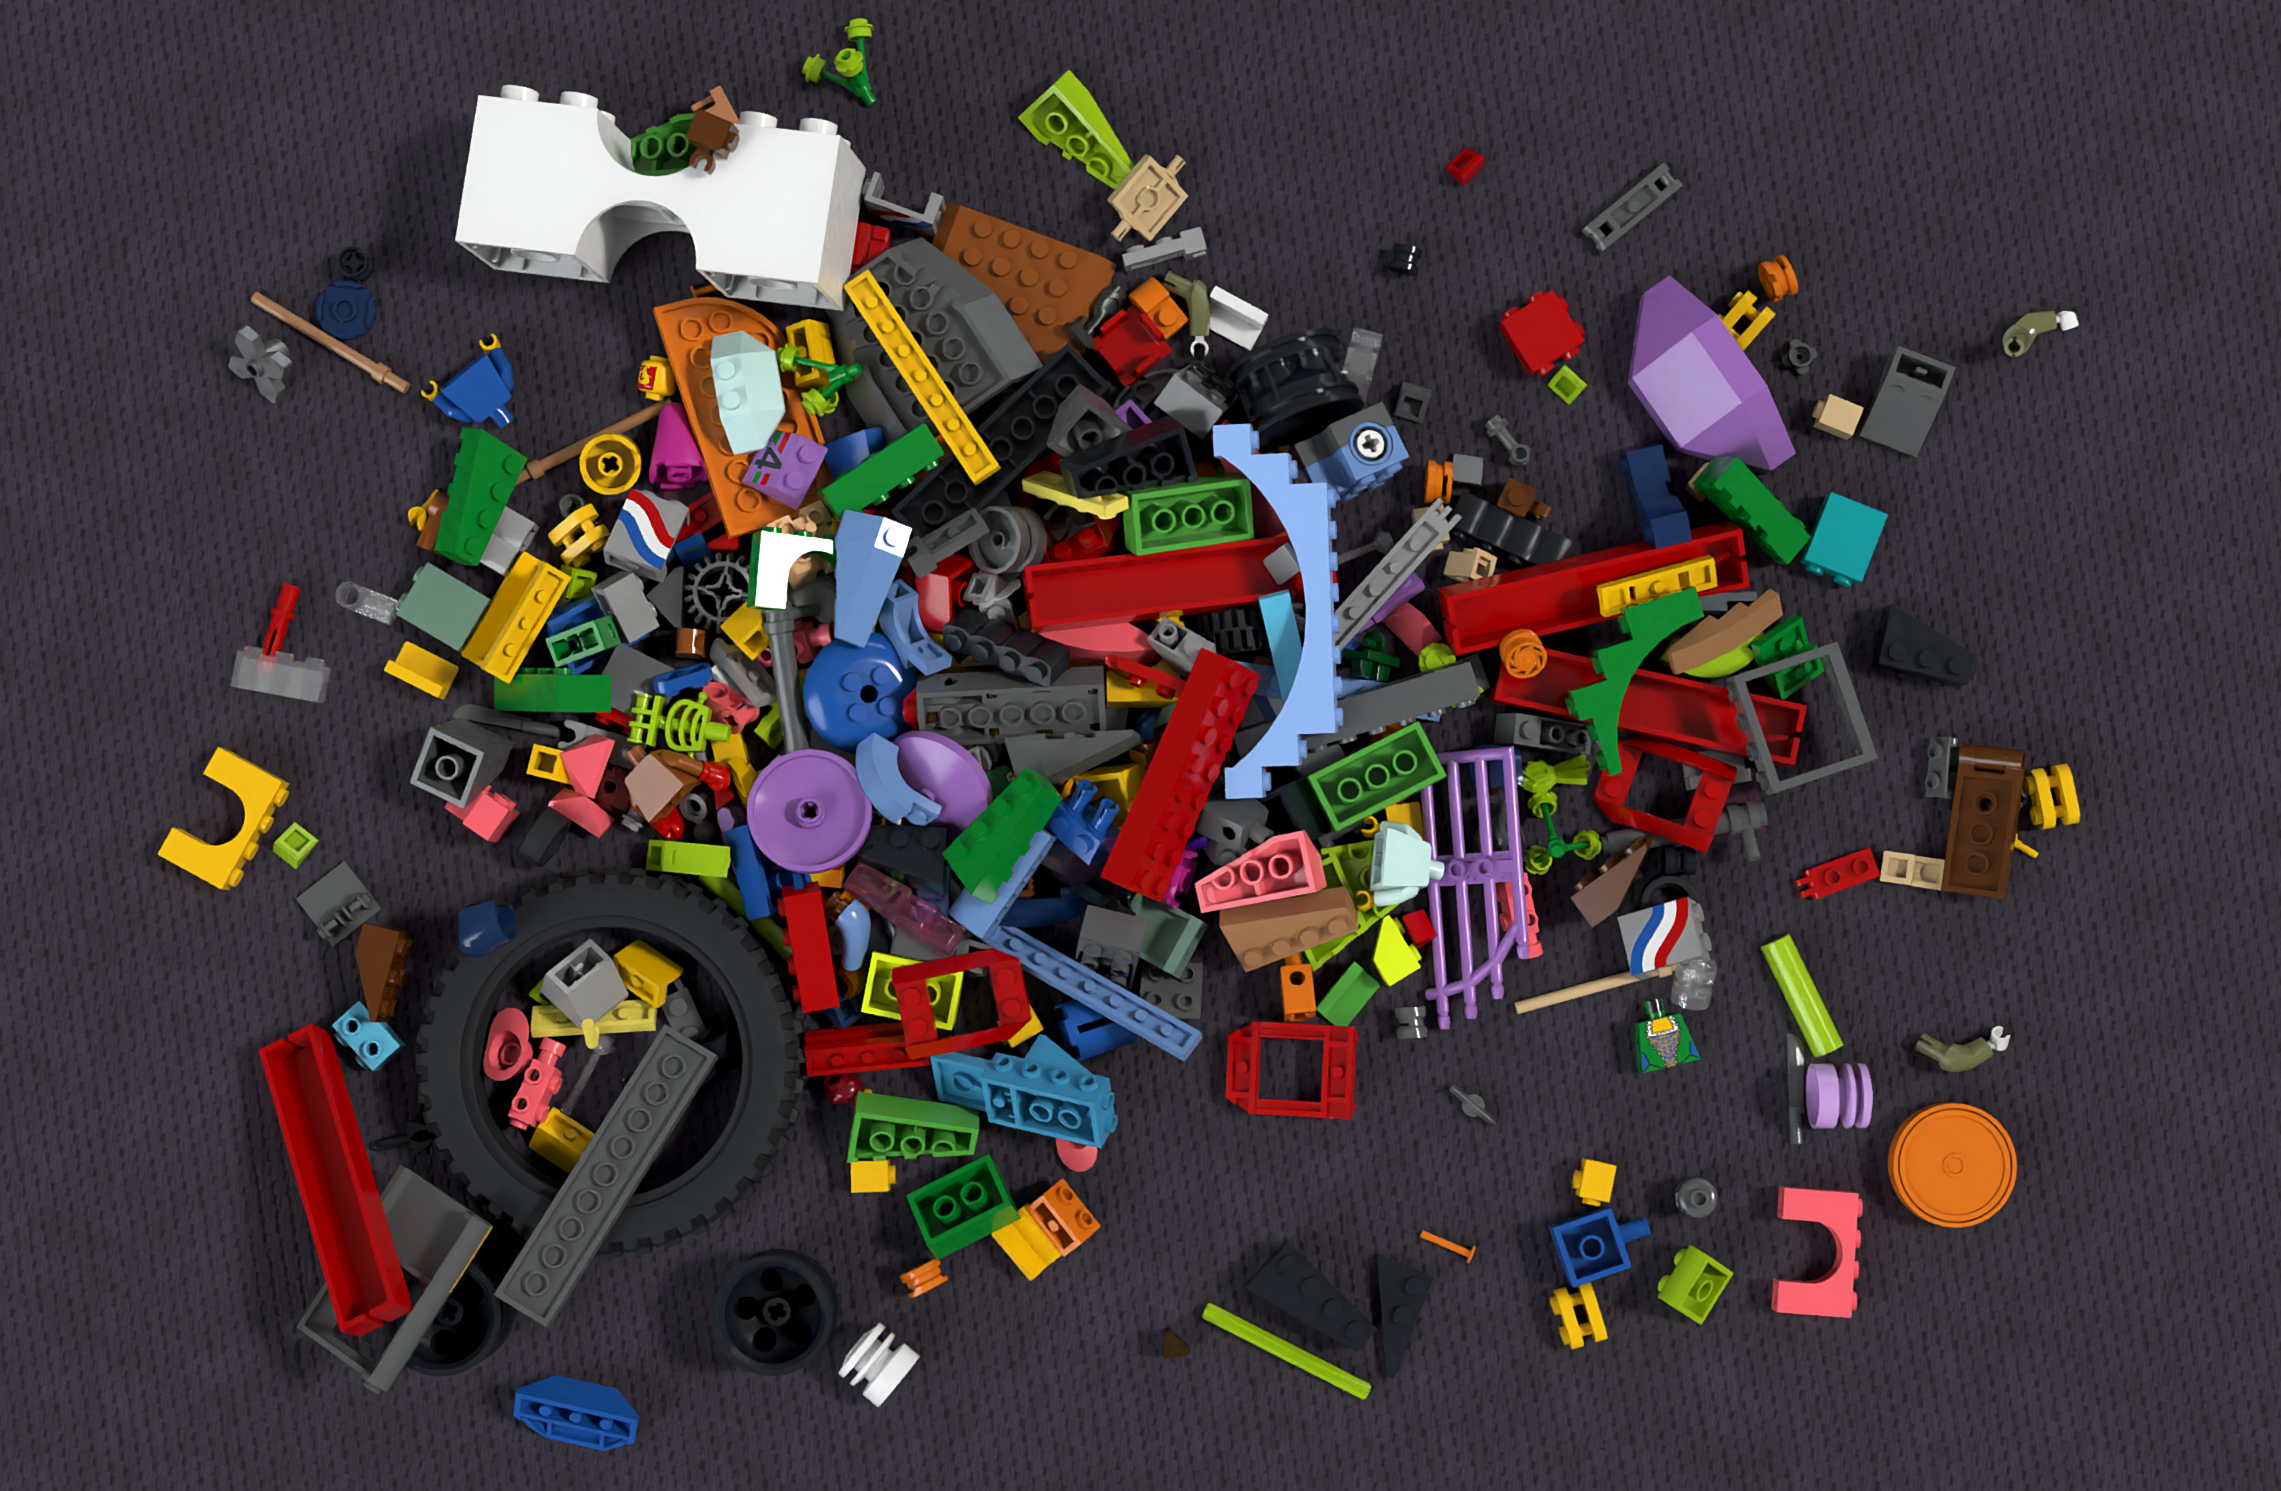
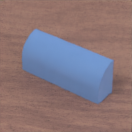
M1044 828L1041 832L1036 831L1030 840V849L1025 856L1020 855L1012 867L1011 871L1014 873L1007 883L1003 882L995 893L998 897L993 905L972 896L965 887L948 913L980 939H989L1058 838Z

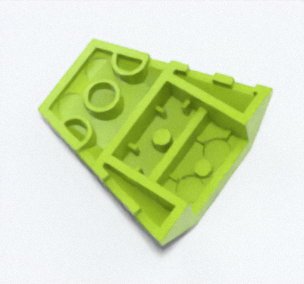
M1374 840L1318 849L1327 887L1323 889L1345 886L1356 906L1367 904L1368 897H1355V894L1362 890L1368 892L1369 895H1374L1375 891H1370ZM1305 894L1296 895V896H1291V897L1293 898V897L1305 896ZM1373 904L1367 911H1360L1358 909V931L1304 950L1303 954L1308 963L1311 964L1313 972L1399 904L1378 907L1376 904Z

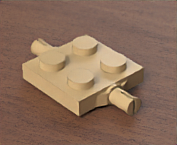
M1145 154L1110 195L1107 201L1118 211L1122 219L1111 232L1114 238L1121 241L1132 228L1145 240L1151 241L1185 201L1188 195L1179 186L1175 175L1186 164L1180 156L1176 155L1170 164L1164 168L1151 156Z

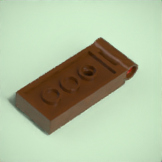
M1962 743L1941 884L1942 891L2007 900L2024 782L2026 750ZM1991 800L1992 806L1984 810L1982 807L1983 802Z

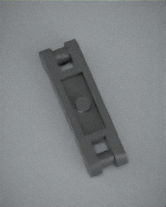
M1665 162L1582 230L1587 238L1591 237L1597 244L1596 249L1601 254L1684 186L1679 179L1675 180L1669 173L1670 168ZM1660 180L1666 188L1660 191L1654 184L1656 181ZM1605 223L1613 231L1607 237L1599 229Z

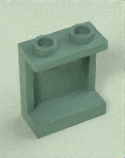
M427 562L425 567L421 566L416 571L413 577V582L415 583L409 593L405 592L397 603V608L399 609L396 615L453 649L462 652L492 600Z
M1134 892L1131 898V907L1136 913L1135 916L1148 919L1139 957L1179 979L1209 925L1179 908L1168 907L1162 902Z

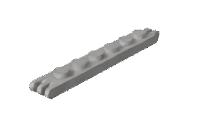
M1440 497L1334 612V614H1339L1340 633H1335V646L1340 645L1341 651L1462 518L1459 514H1456L1448 522L1445 518L1453 510L1450 506H1447L1439 514L1436 509L1443 503Z

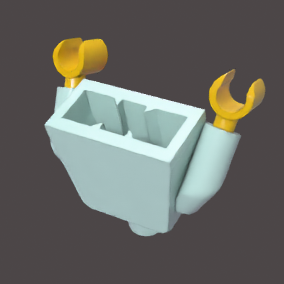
M1373 816L1364 819L1365 824L1374 825V828L1371 830L1361 829V832L1366 838H1374L1370 891L1375 892L1374 895H1369L1366 891H1358L1355 897L1366 896L1368 897V902L1363 906H1356L1357 909L1367 911L1373 904H1376L1377 907L1400 904L1415 897L1420 889L1427 887L1429 878L1440 880L1443 877L1444 863L1431 860L1432 847L1430 843L1423 841L1422 837L1407 823L1392 821L1378 823Z

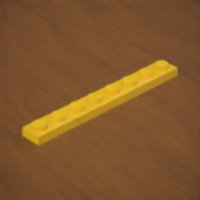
M869 269L843 285L975 486L1000 470L1001 467Z

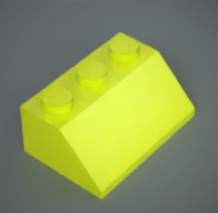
M873 951L861 1012L901 1020L895 985H892V969L923 963V961ZM964 971L927 979L936 1028L951 1031L953 1029L961 996Z

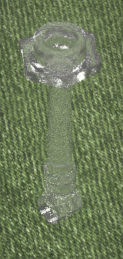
M1381 527L1376 530L1374 542L1337 555L1338 565L1375 549L1387 555L1390 549L1395 546L1390 532L1386 531L1383 533Z
M599 1034L598 1046L592 1049L594 1052L573 1091H570L567 1102H564L559 1112L569 1118L572 1117L576 1110L575 1105L579 1103L582 1097L581 1094L600 1055L615 1053L616 1049L612 1045L613 1039L604 1034Z

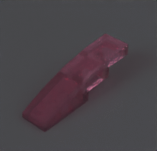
M860 861L842 885L846 891L868 907L951 957L967 933L964 926L940 914L939 908L913 895L911 888Z

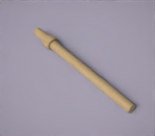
M1694 959L1651 971L1652 977H1666L1672 975V971L1694 966ZM1626 971L1517 1001L1514 1004L1517 1014L1640 980L1633 977L1631 971Z

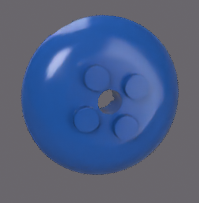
M871 632L865 648L836 638L819 651L820 653L808 668L805 676L803 700L811 725L823 739L839 750L856 754L857 745L872 733H876L891 742L897 736L914 729L904 721L903 699L917 686L918 668L913 666L906 669L902 665L893 644L885 635ZM869 685L873 690L872 697L869 701L864 702L861 699L860 692L864 686Z

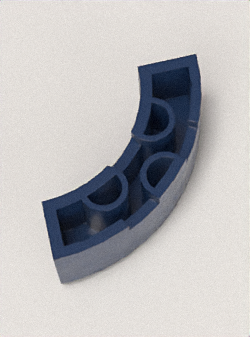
M1654 441L1620 449L1622 457L1618 458L1619 470L1622 476H1627L1631 496L1642 525V534L1645 542H1650L1656 549L1692 541L1687 511L1682 507L1678 497L1673 496L1672 492H1669L1667 486L1671 485V478L1662 444Z

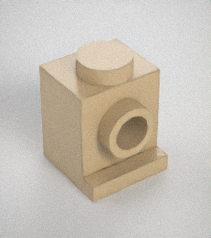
M1464 548L1463 552L1450 551L1443 574L1460 583L1493 575L1497 557L1480 548H1474L1473 550Z

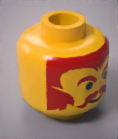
M650 356V360H644L641 363L637 387L639 390L646 392V399L663 402L664 396L670 397L675 394L677 382L669 359Z

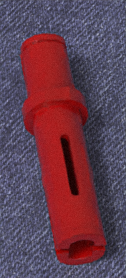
M283 582L275 608L272 607L270 612L273 615L255 667L256 670L273 674L290 621H294L295 618L293 612L301 590L300 587Z

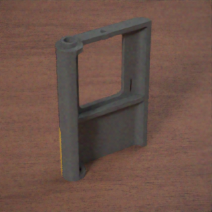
M402 1165L395 1172L381 1194L380 1199L403 1275L418 1284L422 1289L421 1295L413 1306V1310L408 1313L376 1363H372L336 1336V1330L339 1326L326 1282L297 1325L298 1329L361 1373V1377L365 1380L363 1385L376 1394H380L381 1391L389 1392L493 1228L486 1220Z

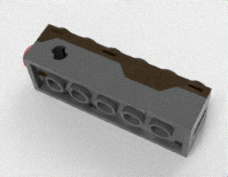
M1103 660L1069 661L1068 669L1048 687L1033 684L1023 675L1015 676L1008 674L996 665L949 667L927 676L918 669L917 686L903 699L904 721L917 731L934 732L955 741L959 745L1005 743V738L1044 733L1045 738L1062 739L1064 733L1074 732V734L1085 735L1089 738L1095 731H1106Z

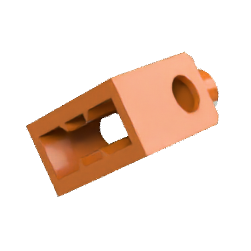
M1302 951L1286 957V966L1280 967L1284 1023L1315 1019L1316 1003L1311 964H1304ZM1298 978L1302 981V984L1294 985L1291 983V980Z

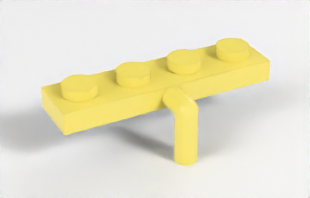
M1046 470L1022 479L1023 491L1034 494L1040 499L1055 501L1058 505L1076 508L1079 512H1089L1098 515L1100 519L1114 518L1117 513L1129 508L1128 497L1118 493L1078 499L1066 489L1061 475Z
M644 1000L622 1001L595 1024L592 1019L583 1020L581 1023L582 1031L556 1005L533 1006L531 1034L532 1038L584 1035L587 1047L594 1049L598 1046L599 1034L656 1031L657 1009Z

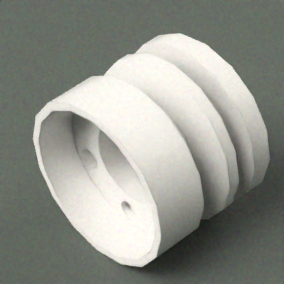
M880 1322L876 1327L863 1334L845 1356L842 1368L838 1372L844 1378L854 1368L858 1373L850 1382L852 1386L858 1384L865 1377L869 1383L863 1395L877 1407L884 1402L920 1357L905 1343L894 1352L891 1351L889 1346L895 1337L892 1332L883 1343L879 1341L877 1337L885 1329V1326Z

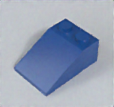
M593 593L559 606L550 613L539 633L552 661L553 658L546 643V638L592 620L605 617ZM647 633V634H645L644 636L640 637L639 639L633 641V642L630 643V644H628V643H623V644H625V645H627V646H631V645H633V644L639 642L640 640H642V639H644V638H646V637H648V636H650V635H649V633ZM570 640L569 646L571 650H577L578 646L574 640ZM606 651L558 668H572V675H578L600 663Z

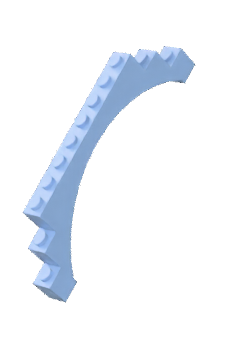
M1251 424L1213 425L1214 457L1217 459L1225 458L1242 471L1262 492L1284 525L1295 550L1303 579L1306 603L1305 639L1294 684L1281 712L1268 732L1252 751L1234 767L1225 768L1226 799L1266 797V791H1271V773L1266 772L1265 766L1302 765V759H1307L1306 740H1301V734L1338 733V726H1343V709L1337 708V695H1342V678L1336 677V664H1341L1340 645L1335 646V633H1340L1339 614H1334V602H1339L1338 583H1333V571L1338 570L1337 552H1332V540L1337 539L1336 521H1331L1330 509L1336 508L1335 489L1330 490V484L1328 483L1293 484L1292 479H1297L1298 468L1297 461L1292 460V455L1289 453L1255 455V450L1260 447L1259 432L1254 431V426Z

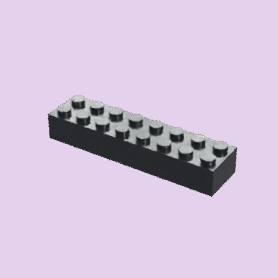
M1067 343L976 429L1001 467L1000 470L975 486L952 452L890 511L891 516L897 523L912 528L910 534L912 538L919 536L921 539L973 507L978 513L980 510L990 507L1051 449L1046 443L1058 408L1080 383L1102 399L1109 394L1111 386Z

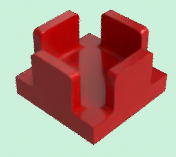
M1135 304L1127 311L1120 310L1099 328V333L1093 337L1095 341L1093 351L1124 388L1134 384L1173 352L1163 339V333L1145 312L1141 313Z

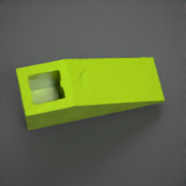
M649 840L646 870L727 878L731 863V847Z

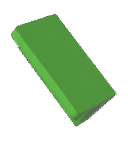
M1352 961L1316 1005V1011L1335 1026H1348L1380 987V984L1367 974L1361 966Z

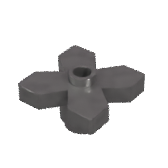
M245 325L237 331L235 343L239 350L230 357L228 367L242 379L254 378L260 394L274 404L283 397L285 386L281 379L288 375L291 370L292 361L289 359V349L279 339L262 342L260 335Z

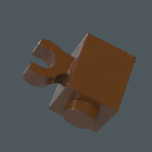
M698 109L686 135V138L694 146L698 147L691 155L689 164L696 169L699 161L706 159L707 164L704 171L711 175L716 167L713 154L727 160L730 152L733 153L738 146L740 140L738 134L740 131L732 122Z
M1510 477L1505 482L1495 506L1518 517L1524 518L1527 513L1544 522L1552 509L1543 503L1533 501L1536 489Z

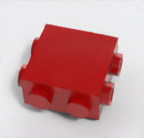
M1553 290L1546 294L1543 291L1534 294L1527 300L1529 304L1520 310L1517 306L1508 310L1502 315L1503 320L1498 326L1530 378L1537 373L1540 377L1548 374L1556 368L1553 363L1562 358L1565 361L1574 358L1581 353L1579 347L1585 342L1583 338L1585 332L1577 320L1572 321L1567 313L1569 307L1565 299L1560 294L1556 296Z

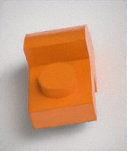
M1150 277L1128 295L1130 301L1136 305L1141 313L1145 312L1160 329L1165 341L1189 323V319L1172 300L1170 293L1154 277Z

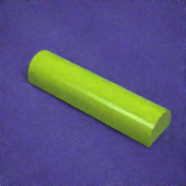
M728 871L727 878L698 877L697 880L716 898H720L728 904V909L737 917L744 916L747 919L735 876ZM777 915L749 921L752 924L750 929L759 938H764L771 949L788 963L787 957L793 956L791 945L785 946L782 928L788 926Z
M1790 934L1781 936L1761 946L1762 952L1813 1056L1820 1057L1843 1046L1844 1044Z

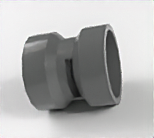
M1425 1006L1395 1008V1017L1399 1020V1027L1396 1029L1397 1039L1427 1037V1027L1423 1023V1018L1426 1016Z

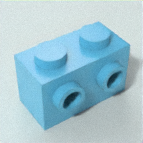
M359 1000L331 1025L337 1031L334 1034L337 1040L345 1047L350 1046L357 1053L355 1059L366 1070L369 1068L372 1071L380 1070L406 1046L386 1022L375 1023L370 1021L366 1000Z

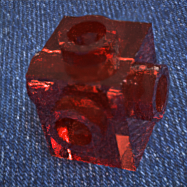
M613 766L612 770L605 768L595 795L598 798L596 804L611 812L614 807L628 812L631 802L625 778L630 773L617 766ZM615 784V791L610 793L611 785Z

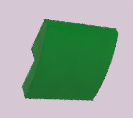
M1792 615L1751 644L1759 667L1818 648L1817 645L1808 643L1803 619L1796 615ZM1820 657L1763 677L1775 697L1784 700L1824 672Z

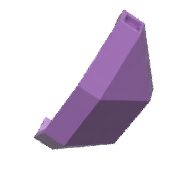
M1670 275L1644 292L1640 298L1628 385L1674 450L1678 453L1709 461L1715 456L1738 457L1750 471L1765 475L1796 454L1767 384L1718 315Z

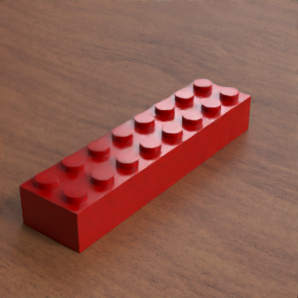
M1204 648L1200 649L1100 877L1158 902L1162 901L1163 896L1169 889L1173 873L1182 860V853L1188 839L1195 830V824L1200 812L1207 803V796L1211 787L1219 776L1220 767L1226 753L1232 746L1237 728L1245 717V710L1249 701L1257 690L1261 675L1227 657Z

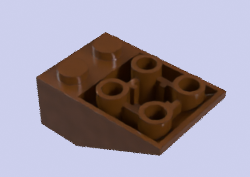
M1652 835L1645 840L1642 836H1639L1626 846L1627 848L1623 850L1624 855L1619 857L1617 853L1614 854L1598 868L1599 873L1595 875L1593 871H1590L1573 886L1576 891L1570 898L1592 928L1617 911L1624 901L1654 840Z
M363 923L356 949V958L370 1021L375 1023L389 1022L390 1017H395L398 1010L399 1000L395 998L398 987L402 988L405 983L407 970L403 968L406 957L410 958L413 954L415 940H412V932L381 924Z

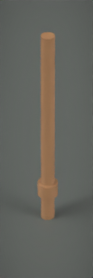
M255 292L252 296L251 302L367 371L374 380L381 384L387 383L403 394L408 391L410 383L393 374L392 369L381 362L378 364L259 292Z
M670 397L541 460L536 458L526 463L527 467L523 468L516 485L532 477L535 480L545 475L544 471L581 454L586 444L600 434L608 432L622 434L659 416L661 409L666 407L667 404L672 403Z

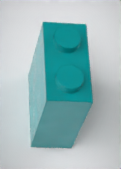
M1830 492L1823 500L1810 534L1811 538L1805 546L1799 563L1806 565L1805 570L1812 574L1822 576L1823 573L1834 576L1833 581L1845 587L1861 583L1888 514Z

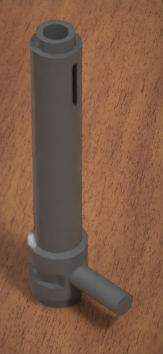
M786 595V607L784 610L777 612L761 610V612L765 614L766 618L763 626L764 632L768 634L784 749L785 754L798 750L809 749L793 631L795 630L794 619L819 615L820 606L818 603L792 607V602L788 600Z
M1746 801L1741 806L1737 804L1726 805L1722 810L1714 835L1742 833L1749 861H1756L1761 858L1754 830H1759L1761 826L1768 825L1763 801ZM1685 817L1671 819L1668 821L1683 826ZM1635 828L1607 832L1605 836L1600 837L1603 854H1610V856L1616 853L1618 855L1624 854L1623 850L1627 848L1626 846L1639 836H1642L1644 840L1650 835L1654 837L1650 848L1674 844L1675 842Z

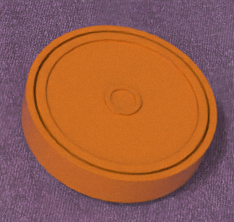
M1945 1102L1926 1106L1910 1115L1901 1124L1889 1148L1888 1173L1897 1197L1913 1214L1925 1221L1940 1226L1961 1228L1981 1223L2002 1208L2015 1184L2017 1160L2015 1149L2008 1133L1995 1118L1985 1111L1970 1105Z

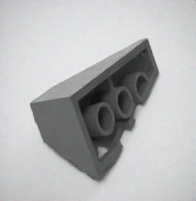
M1134 730L1095 731L1089 738L1085 735L1074 734V732L1064 733L1062 739L1045 738V733L1005 738V745L1015 776L1017 777L1026 767H1029L1047 777L1053 786L1143 744V737Z

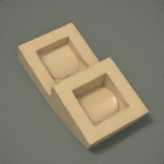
M1884 851L1880 881L1942 891L1941 884L1945 860Z

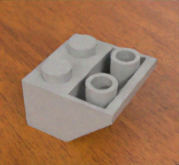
M592 939L587 940L545 974L541 992L582 1031L581 1023L583 1020L592 1019L595 1024L629 995L613 960Z

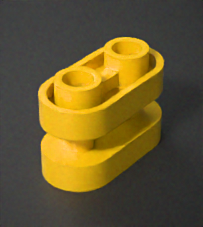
M1749 290L1745 295L1740 291L1728 304L1732 309L1725 317L1721 314L1718 315L1743 351L1776 315L1767 306L1761 313L1755 309L1752 304L1756 301L1757 297ZM1742 315H1745L1752 323L1740 335L1732 327Z
M592 504L585 505L574 511L548 534L554 546L564 544L567 548L561 554V558L567 566L574 565L575 568H580L591 560L590 555L592 553H597L604 549L610 536V532L604 524L597 527L593 524V521L599 514ZM581 531H584L585 534L576 541L574 537Z
M2066 763L2052 766L2050 776L2046 775L2043 768L2029 770L2027 777H2024L2023 786L2027 795L2031 796L2033 807L2030 808V818L2033 825H2038L2040 830L2055 828L2056 818L2059 817L2065 826L2079 823L2080 809L2069 766ZM2053 787L2057 802L2056 806H2054L2053 799L2050 788Z
M1591 1282L1577 1286L1578 1292L1571 1295L1568 1294L1566 1287L1553 1290L1554 1296L1549 1298L1554 1315L1560 1314L1563 1326L1559 1327V1333L1564 1346L1569 1344L1572 1350L1584 1346L1583 1336L1592 1334L1595 1342L1608 1339ZM1583 1304L1588 1322L1578 1325L1573 1307Z

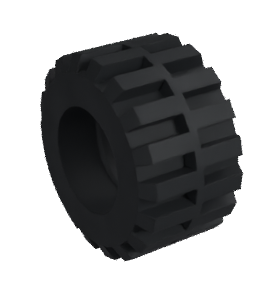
M1260 607L1217 610L1202 614L1196 618L1198 635L1214 643L1216 653L1227 658H1239L1270 652Z

